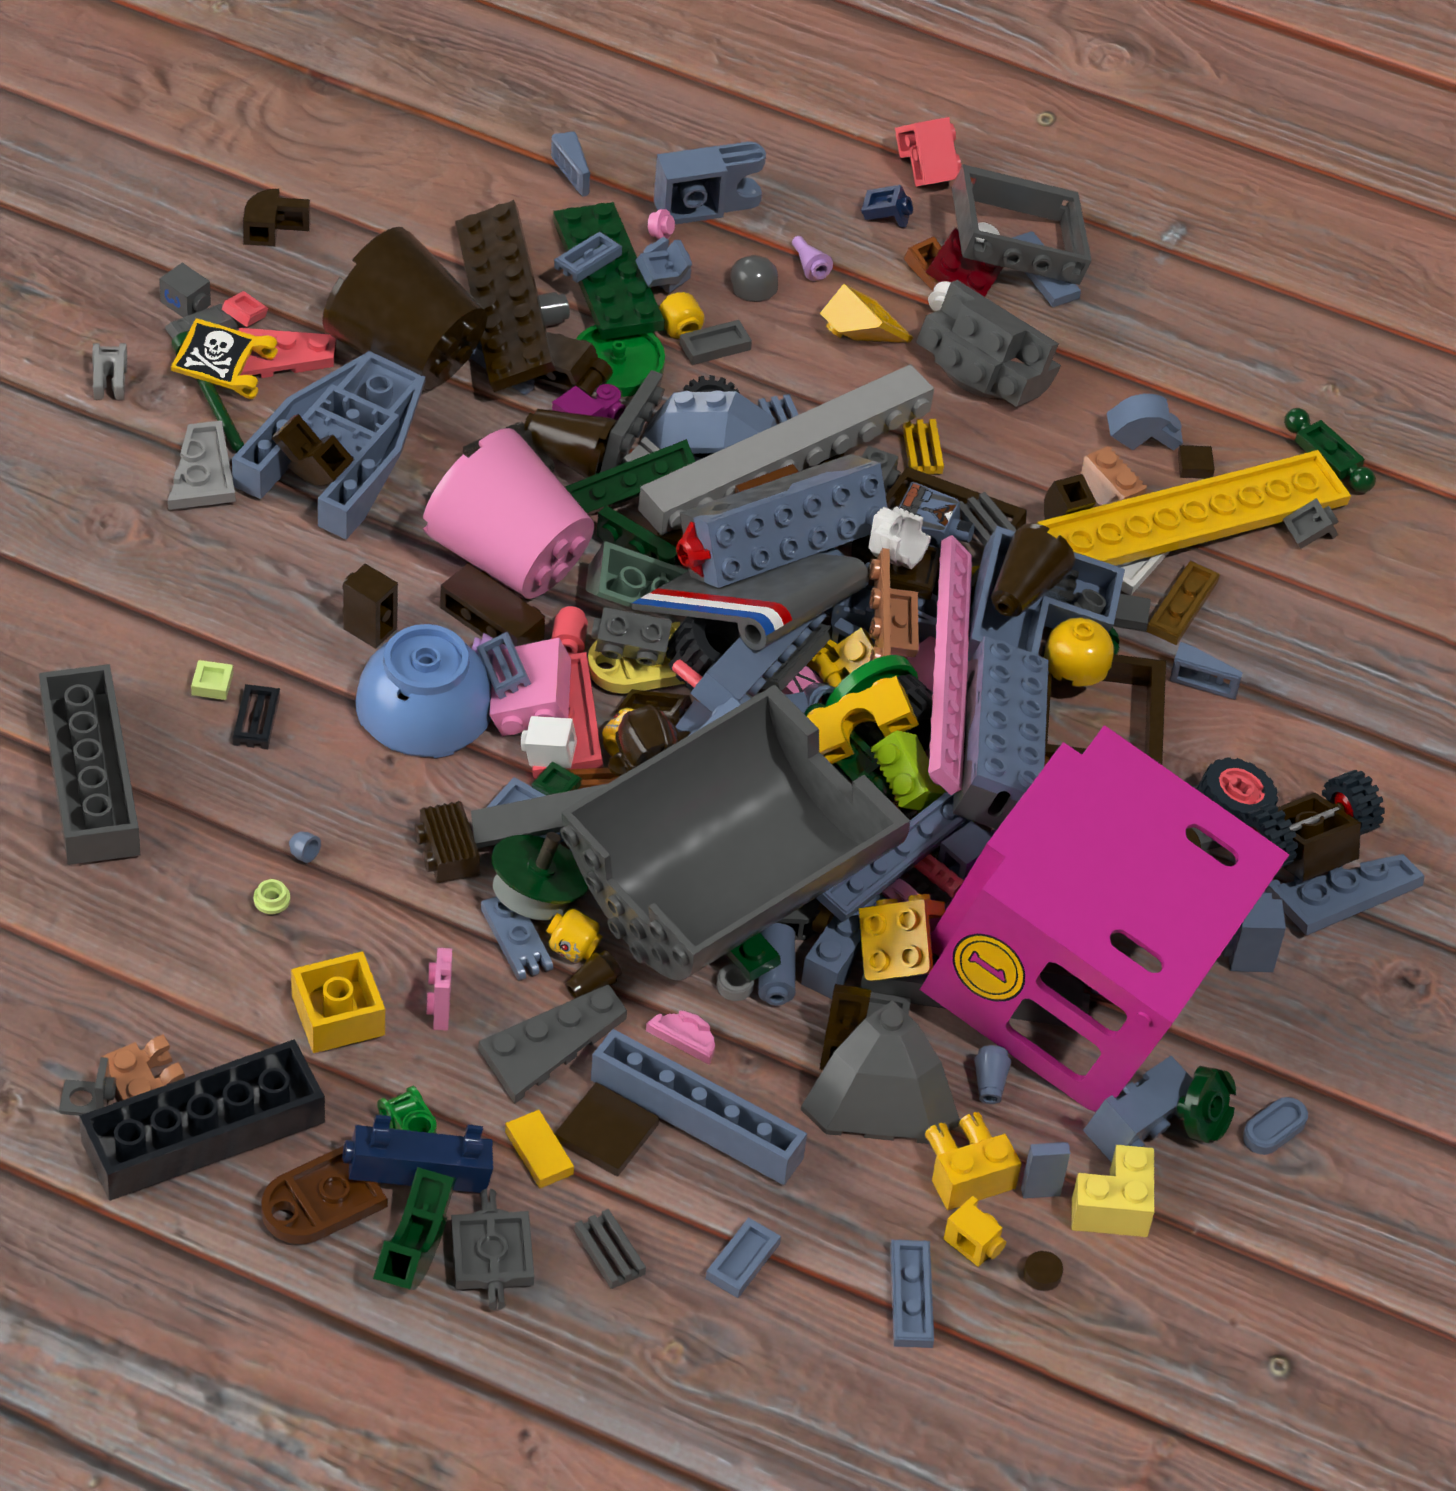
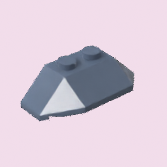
M737 391L674 392L650 419L642 439L646 437L659 449L687 439L692 453H716L775 426L776 421L775 417Z

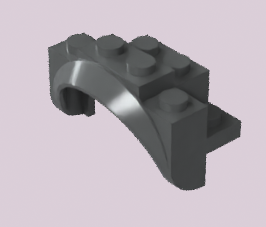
M958 280L950 283L941 309L926 315L916 341L917 344L933 353L935 357L934 362L939 364L946 375L962 389L980 397L1007 400L1016 407L1040 397L1052 384L1061 367L1060 364L1053 361L1059 343ZM1017 358L1023 363L1011 361V359Z

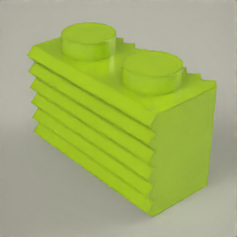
M897 730L872 746L871 752L875 753L874 758L878 759L877 764L881 765L880 770L884 771L883 776L887 777L886 782L890 783L889 788L893 789L892 794L896 795L895 800L899 801V807L923 811L945 793L944 789L940 785H936L929 776V759L916 734Z

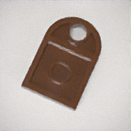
M343 1145L271 1181L262 1196V1219L269 1232L278 1239L293 1244H307L318 1241L387 1208L388 1198L377 1182L349 1179V1163H343ZM279 1210H289L294 1214L292 1218L285 1221L278 1220L273 1216Z

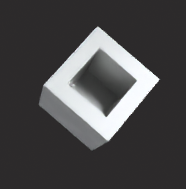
M531 716L528 730H523L521 735V750L526 751L529 766L548 767L551 762H554L563 768H571L577 744L573 719Z

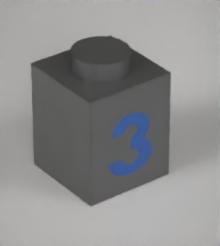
M184 263L179 264L159 278L160 302L180 316H189L205 310L211 305L210 281Z

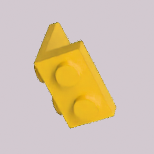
M918 894L908 896V901L898 903V899L877 900L876 906L859 908L865 978L869 981H879L929 974L933 968L929 919L943 916L945 913V902L931 900L930 894Z

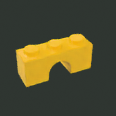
M896 676L880 679L868 689L859 693H849L843 696L839 702L826 708H816L807 714V717L819 729V752L831 764L854 754L850 745V734L854 727L862 722L871 721L877 723L885 737L894 731L904 732L919 725L906 692Z

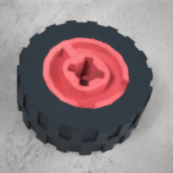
M1227 757L1223 760H1215L1213 764L1211 763L1208 766L1197 787L1199 792L1237 818L1241 814L1265 804H1271L1272 806L1278 802L1277 787L1274 786L1273 780L1266 775V772L1257 768L1255 764L1245 762L1239 758L1231 759V757Z

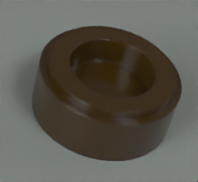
M1034 1252L1025 1262L1024 1279L1036 1290H1052L1061 1282L1064 1270L1063 1263L1058 1256L1051 1252Z

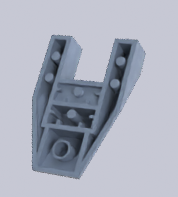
M368 351L287 397L233 456L232 479L234 487L262 499L289 469L287 465L291 460L271 437L292 416L299 414L320 439L333 434L354 458V461L318 497V527L347 540L366 518L402 453L425 384V376L418 375L384 357Z

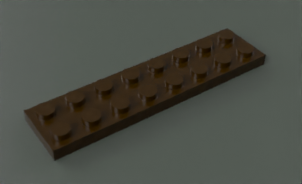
M512 200L504 204H498L493 208L455 221L471 296L487 312V324L480 340L489 382L493 391L497 392L556 371L520 214L515 201Z

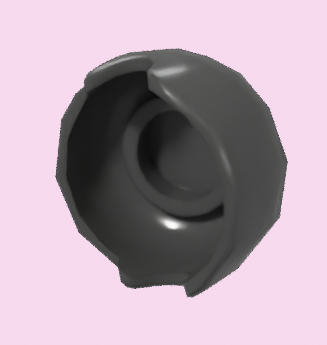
M757 255L743 257L737 260L731 268L730 276L733 293L737 297L747 301H763L770 299L777 293V268L766 257Z

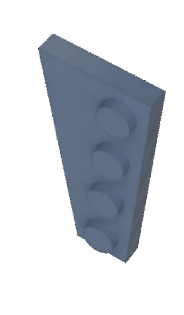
M1404 854L1362 862L1360 863V868L1357 869L1335 868L1328 871L1327 875L1317 876L1306 881H1302L1294 876V881L1280 884L1278 879L1272 880L1265 889V893H1272V899H1282L1284 913L1305 935H1309L1423 886L1425 875Z

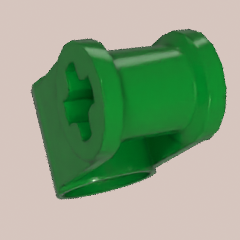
M415 1086L406 1088V1093L390 1100L382 1098L377 1101L379 1114L391 1116L390 1129L437 1134L436 1119L424 1103L420 1092Z

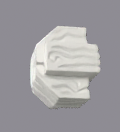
M897 506L893 510L883 507L874 515L868 548L877 558L882 548L890 549L891 564L898 567L902 565L912 569L922 560L930 543L931 536L926 535L921 530L923 517L913 513L909 514L907 510L904 511V509H899Z

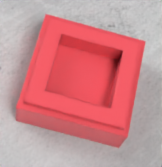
M243 291L225 300L222 310L245 327H248L265 318L268 308Z

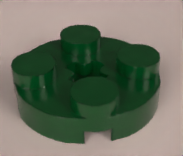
M1199 1066L1194 1073V1078L1187 1094L1179 1099L1177 1114L1179 1117L1184 1118V1127L1191 1139L1210 1143L1209 1140L1218 1141L1228 1130L1235 1111V1107L1229 1106L1230 1094L1236 1095L1235 1081L1228 1071Z

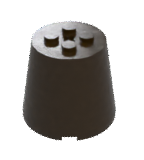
M403 227L390 228L372 239L352 259L356 265L345 280L341 277L338 278L324 308L323 327L332 337L363 354L368 351L373 352L418 375L425 376L424 388L433 389L450 379L469 360L485 331L487 312L410 231L405 230Z

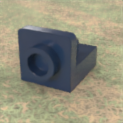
M902 185L871 189L866 192L861 212L865 220L895 216L899 227L904 228L907 227L909 217L913 213V203L911 198L906 196Z

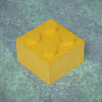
M363 951L291 969L292 998L313 1054L385 1035V1007Z

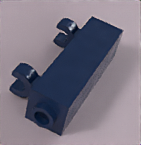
M375 1115L373 1127L355 1125L352 1140H345L343 1163H349L350 1180L412 1186L417 1167L456 1178L453 1190L480 1193L488 1188L493 1172V1140L481 1138L483 1126L467 1125L464 1136L390 1129L391 1116Z

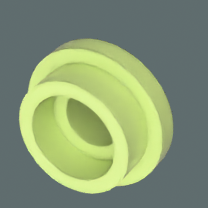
M265 880L259 884L254 892V905L263 913L277 914L284 911L290 904V892L279 880Z

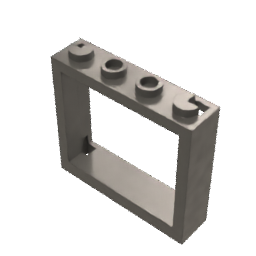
M962 164L952 186L962 257L1080 285L1092 260L1078 192ZM1063 200L1069 201L1065 206L1061 205ZM974 201L1059 221L1065 251L980 231ZM976 238H981L985 240L983 243L977 242Z

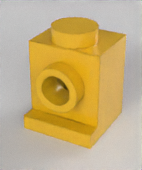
M971 1196L947 1219L944 1240L979 1267L989 1257L991 1259L996 1258L1004 1249L1006 1240L1001 1237L1003 1228L998 1224L997 1220L992 1215L983 1213L978 1209V1199Z

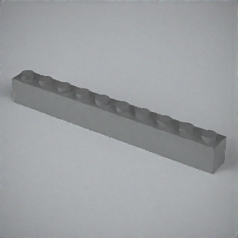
M911 364L641 486L638 510L660 535L672 530H678L682 528L680 512L734 494L736 485L791 464L799 472L809 467L817 466L830 457L843 454L856 445L869 442L882 433L897 429L902 424L915 418L923 417L931 410L934 387Z

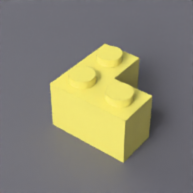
M1116 1145L1110 1167V1176L1078 1173L1072 1195L1071 1230L1148 1237L1154 1215V1148Z

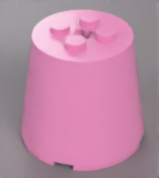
M505 428L497 430L479 441L480 449L469 458L463 454L448 470L437 485L425 508L423 519L428 523L423 530L430 538L523 597L532 599L544 594L565 578L586 550L594 532V522L521 435L513 429Z

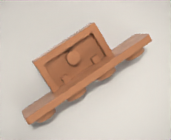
M882 548L878 558L872 559L869 570V578L874 580V588L871 591L869 602L870 609H874V617L870 625V638L875 639V647L872 648L870 661L887 655L915 658L919 651L918 592L890 588V549Z

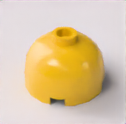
M1082 617L1070 618L1058 624L1050 633L1046 643L1044 658L1048 659V671L1054 678L1060 681L1062 677L1072 680L1073 686H1091L1103 681L1112 665L1114 645L1108 631L1101 624L1092 619Z

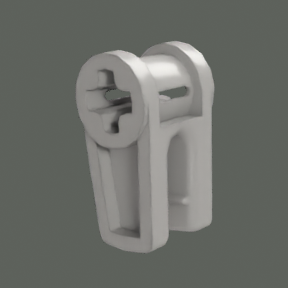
M93 343L94 400H102L104 398V390L107 387L106 376L109 375L114 376L111 380L115 399L124 400L125 373H127V344L120 343L119 347H112Z

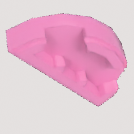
M679 1011V1014H668L665 1016L658 1014L646 1024V1031L710 1064L715 1051L714 1037L710 1031L709 1024L698 1015L686 1011Z

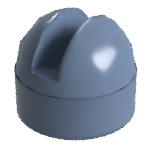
M300 831L294 834L289 841L291 854L305 863L311 862L319 853L321 847L320 838L310 832Z

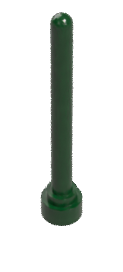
M189 331L181 332L173 338L171 346L176 356ZM196 378L217 421L222 420L224 435L232 450L237 453L243 447L244 442L214 384Z

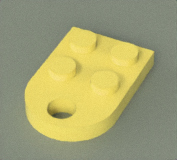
M680 621L672 623L669 639L680 626ZM597 640L589 650L588 665L590 677L598 686L607 691L627 694L632 689L645 691L685 684L675 677L677 674L671 670L669 666L671 660L666 655L663 665L646 666L638 663L636 659L626 657L611 659L602 655V652L595 651ZM606 662L612 664L614 667L610 669L600 668L598 664Z

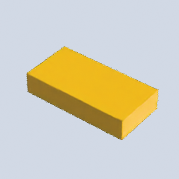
M539 1109L505 1123L506 1135L539 1189L574 1175L573 1163Z

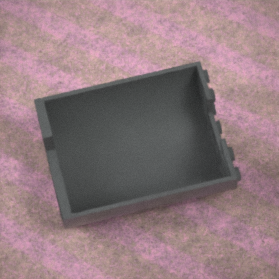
M773 685L561 811L564 827L560 832L565 843L571 848L587 886L609 919L607 923L612 934L617 939L623 938L633 957L639 963L646 962L655 971L667 978L684 980L905 842L910 828V820L865 775L854 780L851 784L819 752V729L776 685Z

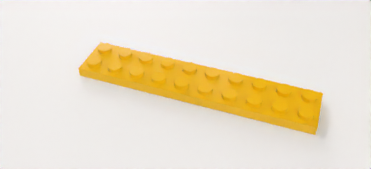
M1319 450L1054 517L1039 521L1037 524L1050 528L1047 533L1055 538H1058L1059 535L1065 538L1073 552L1117 566L1284 522L1283 519L1316 498L1323 508L1328 505L1331 509L1348 505L1351 494Z

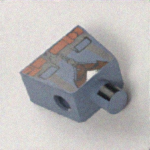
M911 483L899 509L902 508L904 511L907 510L909 514L913 513L923 517L921 530L926 535L931 536L928 546L941 548V540L950 535H953L959 541L970 543L975 525L974 523L960 520V502L953 497L918 483Z

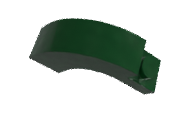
M417 1167L402 1219L393 1238L390 1241L384 1240L373 1279L409 1290L418 1288L430 1268L448 1219L446 1213L456 1178Z

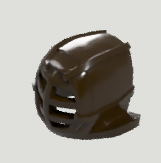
M647 704L644 707L627 711L621 720L618 731L615 733L619 752L609 759V770L614 775L620 777L686 738L691 732H678L672 720L653 704Z

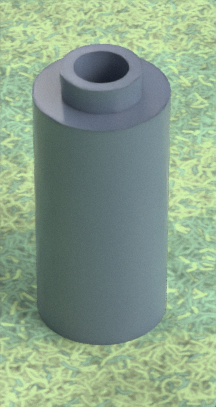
M775 923L760 933L780 954L781 965L758 977V993L763 1001L779 1006L789 1002L795 996V932L793 928L786 924Z

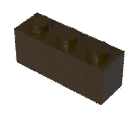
M468 563L441 584L440 608L481 637L483 633L495 638L508 632L515 647L540 642L544 639L545 615L538 608L530 606L517 597L512 590L504 588L495 582L486 572L480 571Z

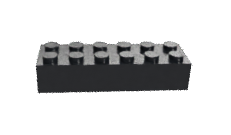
M293 1039L80 1115L81 1142L109 1201L325 1123V1096L296 1040Z

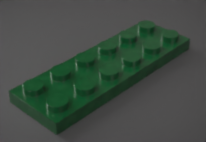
M614 202L553 211V223L565 252L598 232H601L622 246L621 256L578 282L601 339L663 331L664 318L651 288L647 286L636 263L637 255Z

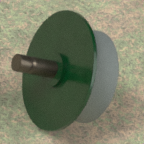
M549 832L546 838L533 835L510 836L499 841L493 850L492 864L497 873L493 880L494 892L506 907L522 916L536 920H553L557 913L563 916L569 908V903L583 897L589 888L578 868L572 851L559 844L561 837L557 833Z

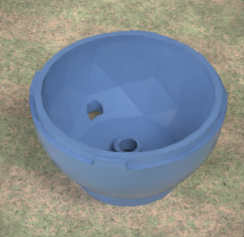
M414 625L397 632L370 657L359 679L355 700L356 713L361 726H364L378 742L393 751L411 756L445 757L453 755L454 752L471 744L487 729L491 721L489 714L492 682L481 657L455 632L438 625ZM401 692L404 696H407L409 698L407 700H401L400 698H398V695Z

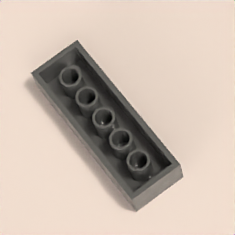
M110 664L39 673L41 703L67 864L72 865L141 855L139 827Z

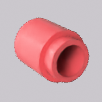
M568 606L562 608L554 618L551 639L560 638L569 655L584 652L588 620L585 613L577 607Z

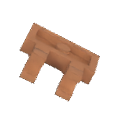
M164 1034L151 1039L142 1050L134 1042L101 1056L109 1058L110 1077H116V1092L121 1101L185 1078V1073L179 1062L165 1068L157 1078L154 1077L150 1070L153 1067L163 1066L172 1062V1057L168 1051L170 1050V1045Z

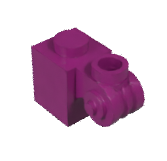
M611 384L600 385L596 390V399H593L575 386L552 402L553 411L609 417L615 420H619L626 406L620 401V390Z

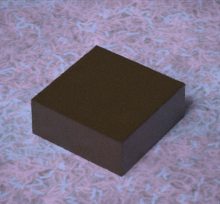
M1179 445L1178 462L1180 478L1207 479L1213 477L1215 468L1212 446Z

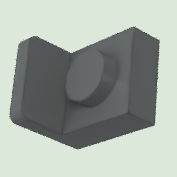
M1317 498L1283 519L1300 549L1328 532L1332 538L1338 536L1333 525L1339 521L1330 506L1328 505L1323 508Z

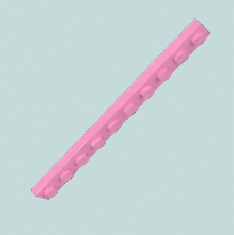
M950 535L941 540L939 558L940 571L938 579L939 590L928 773L936 785H940L950 795H953L962 790L972 555L953 535Z

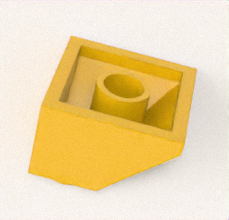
M846 284L842 285L820 312L828 321L826 327L839 338L845 335L858 341L910 343L914 338L875 299Z

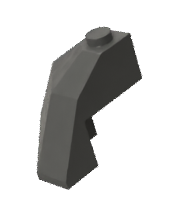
M893 1000L864 1019L837 1048L801 1105V1111L828 1135L841 1136L842 1132L863 1133L864 1138L894 1141L895 1136L916 1138L917 1143L930 1144L925 1137V1132L931 1126L936 1124L940 1133L941 1130L938 1125L939 1123H945L950 1132L959 1126L960 1122L941 1060L919 1025Z

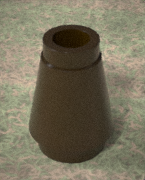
M604 950L600 954L594 953L570 980L565 983V986L570 995L575 999L606 985L615 984L617 982L616 978L622 974V971L614 957Z

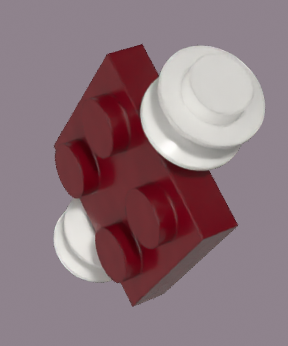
M984 222L978 223L980 231L1000 235L994 226ZM956 227L951 231L925 272L939 281L934 287V291L928 297V303L934 312L941 309L951 282L958 280L985 297L1004 268L962 257L959 232ZM976 238V241L983 243L985 240L981 238Z

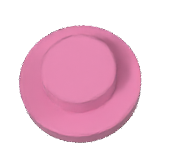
M659 209L657 212H652L648 219L649 234L658 240L662 237L668 239L675 229L673 216H671L667 209Z

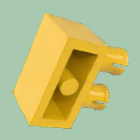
M973 1112L975 1121L968 1114L959 1122V1126L965 1133L970 1145L958 1148L945 1123H939L940 1133L936 1124L925 1132V1137L936 1154L932 1182L947 1211L962 1206L971 1196H974L979 1201L1016 1189L1022 1164L1006 1133L995 1137L991 1136L979 1112Z

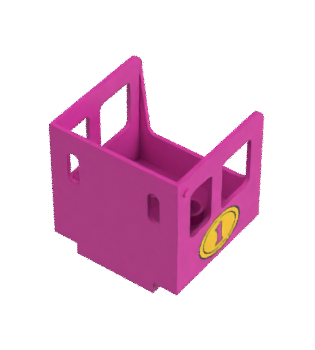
M1104 725L1082 755L1063 742L987 842L931 934L932 952L939 956V959L919 990L996 1045L1005 1048L1010 1055L1080 1105L1097 1112L1105 1099L1111 1095L1115 1099L1118 1097L1171 1027L1289 854ZM1186 829H1199L1229 850L1235 856L1236 864L1234 866H1225L1189 841L1186 837ZM1121 933L1160 961L1161 971L1158 973L1147 971L1111 944L1110 935ZM1054 962L1059 964L1121 1008L1127 1015V1020L1118 1031L1106 1028L1048 987L1040 978V974L1047 963ZM1023 999L1033 1000L1100 1049V1057L1086 1075L1076 1074L1011 1027L1009 1020Z

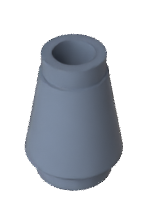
M995 1045L983 1046L978 1050V1055L974 1058L979 1100L987 1104H996L1002 1100L1011 1059L1008 1057V1051L1003 1047Z

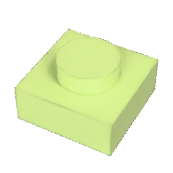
M198 660L191 685V694L193 696L226 700L233 677V665Z

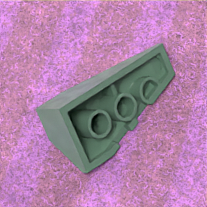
M604 541L588 566L586 591L612 602L632 607V602L689 570Z

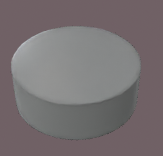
M735 964L726 965L719 971L717 990L720 995L732 1001L744 1000L751 995L754 980L750 982Z

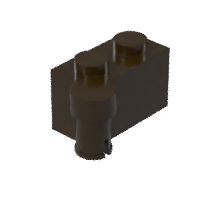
M547 332L556 371L534 379L536 382L566 390L577 386L591 397L600 385L606 384L613 375V369L606 361L597 356L596 349L592 343L586 340L565 337L562 334Z

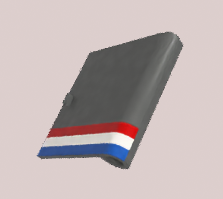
M820 553L720 588L692 578L689 570L632 602L631 605L632 610L738 623L741 639L745 645L753 650H761L865 588L869 582V572L865 564L857 558Z

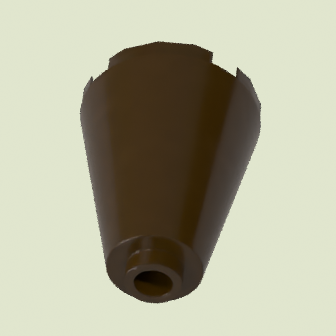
M537 409L534 414H528L523 431L527 433L528 441L578 474L588 478L600 473L610 432L618 420L609 417Z
M1034 523L1022 525L1013 534L991 596L992 603L1000 614L1011 617L1019 616L1071 573L1076 559L1073 549L1065 538L1061 535L1055 538L1047 533L1050 528Z

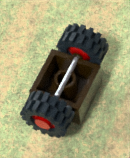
M1352 770L1325 782V789L1322 790L1323 797L1317 793H1312L1279 807L1265 804L1241 814L1238 819L1287 852L1289 856L1281 867L1300 880L1306 881L1358 860L1360 836L1380 827L1379 824L1383 823L1384 820L1381 815L1385 814V808L1380 806L1383 798L1382 796L1378 797L1376 794L1379 791L1377 785H1371L1373 779L1370 776L1365 777V772Z

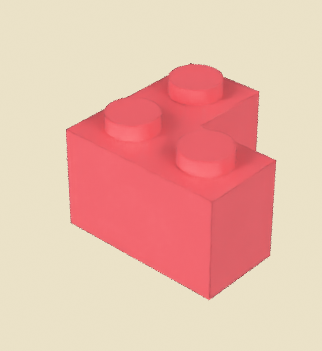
M949 117L895 128L900 158H911L916 187L956 179L962 165L959 155L955 152L954 141L956 140V131L954 125L950 123Z

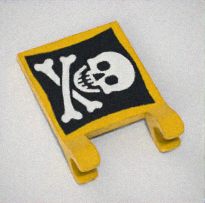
M196 318L171 366V371L233 389L245 398L254 399L258 393V388L256 387L258 379L251 375L240 374L252 350L266 359H274L278 353L276 348L277 339L272 336H254Z

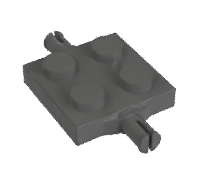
M484 1189L480 1192L482 1210L472 1214L451 1215L456 1290L488 1289L489 1308L496 1310L497 1297L498 1310H501L506 1306L504 1288L534 1285L535 1276L529 1211L508 1212L497 1209L496 1191L493 1189L489 1190L488 1202L487 1189Z

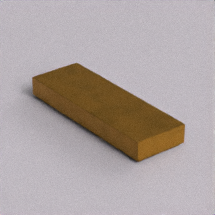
M1189 561L1148 623L1146 632L1177 645L1217 585L1220 573Z

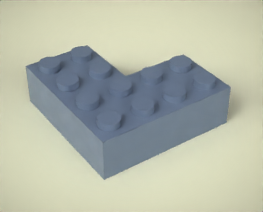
M999 526L995 528L984 548L970 608L968 661L971 660L984 636L997 641H1004L1026 652L1038 654L1044 626L1054 629L1058 624L1070 618L1082 617L1092 619L1101 624L1109 633L1114 625L1125 569L1074 552L1075 565L1072 567L1071 573L1019 616L1011 617L1000 614L995 609L991 596L1015 532ZM1084 589H1091L1099 593L1106 600V606L1102 611V615L1073 606L1075 603L1073 595L1076 592L1081 593Z

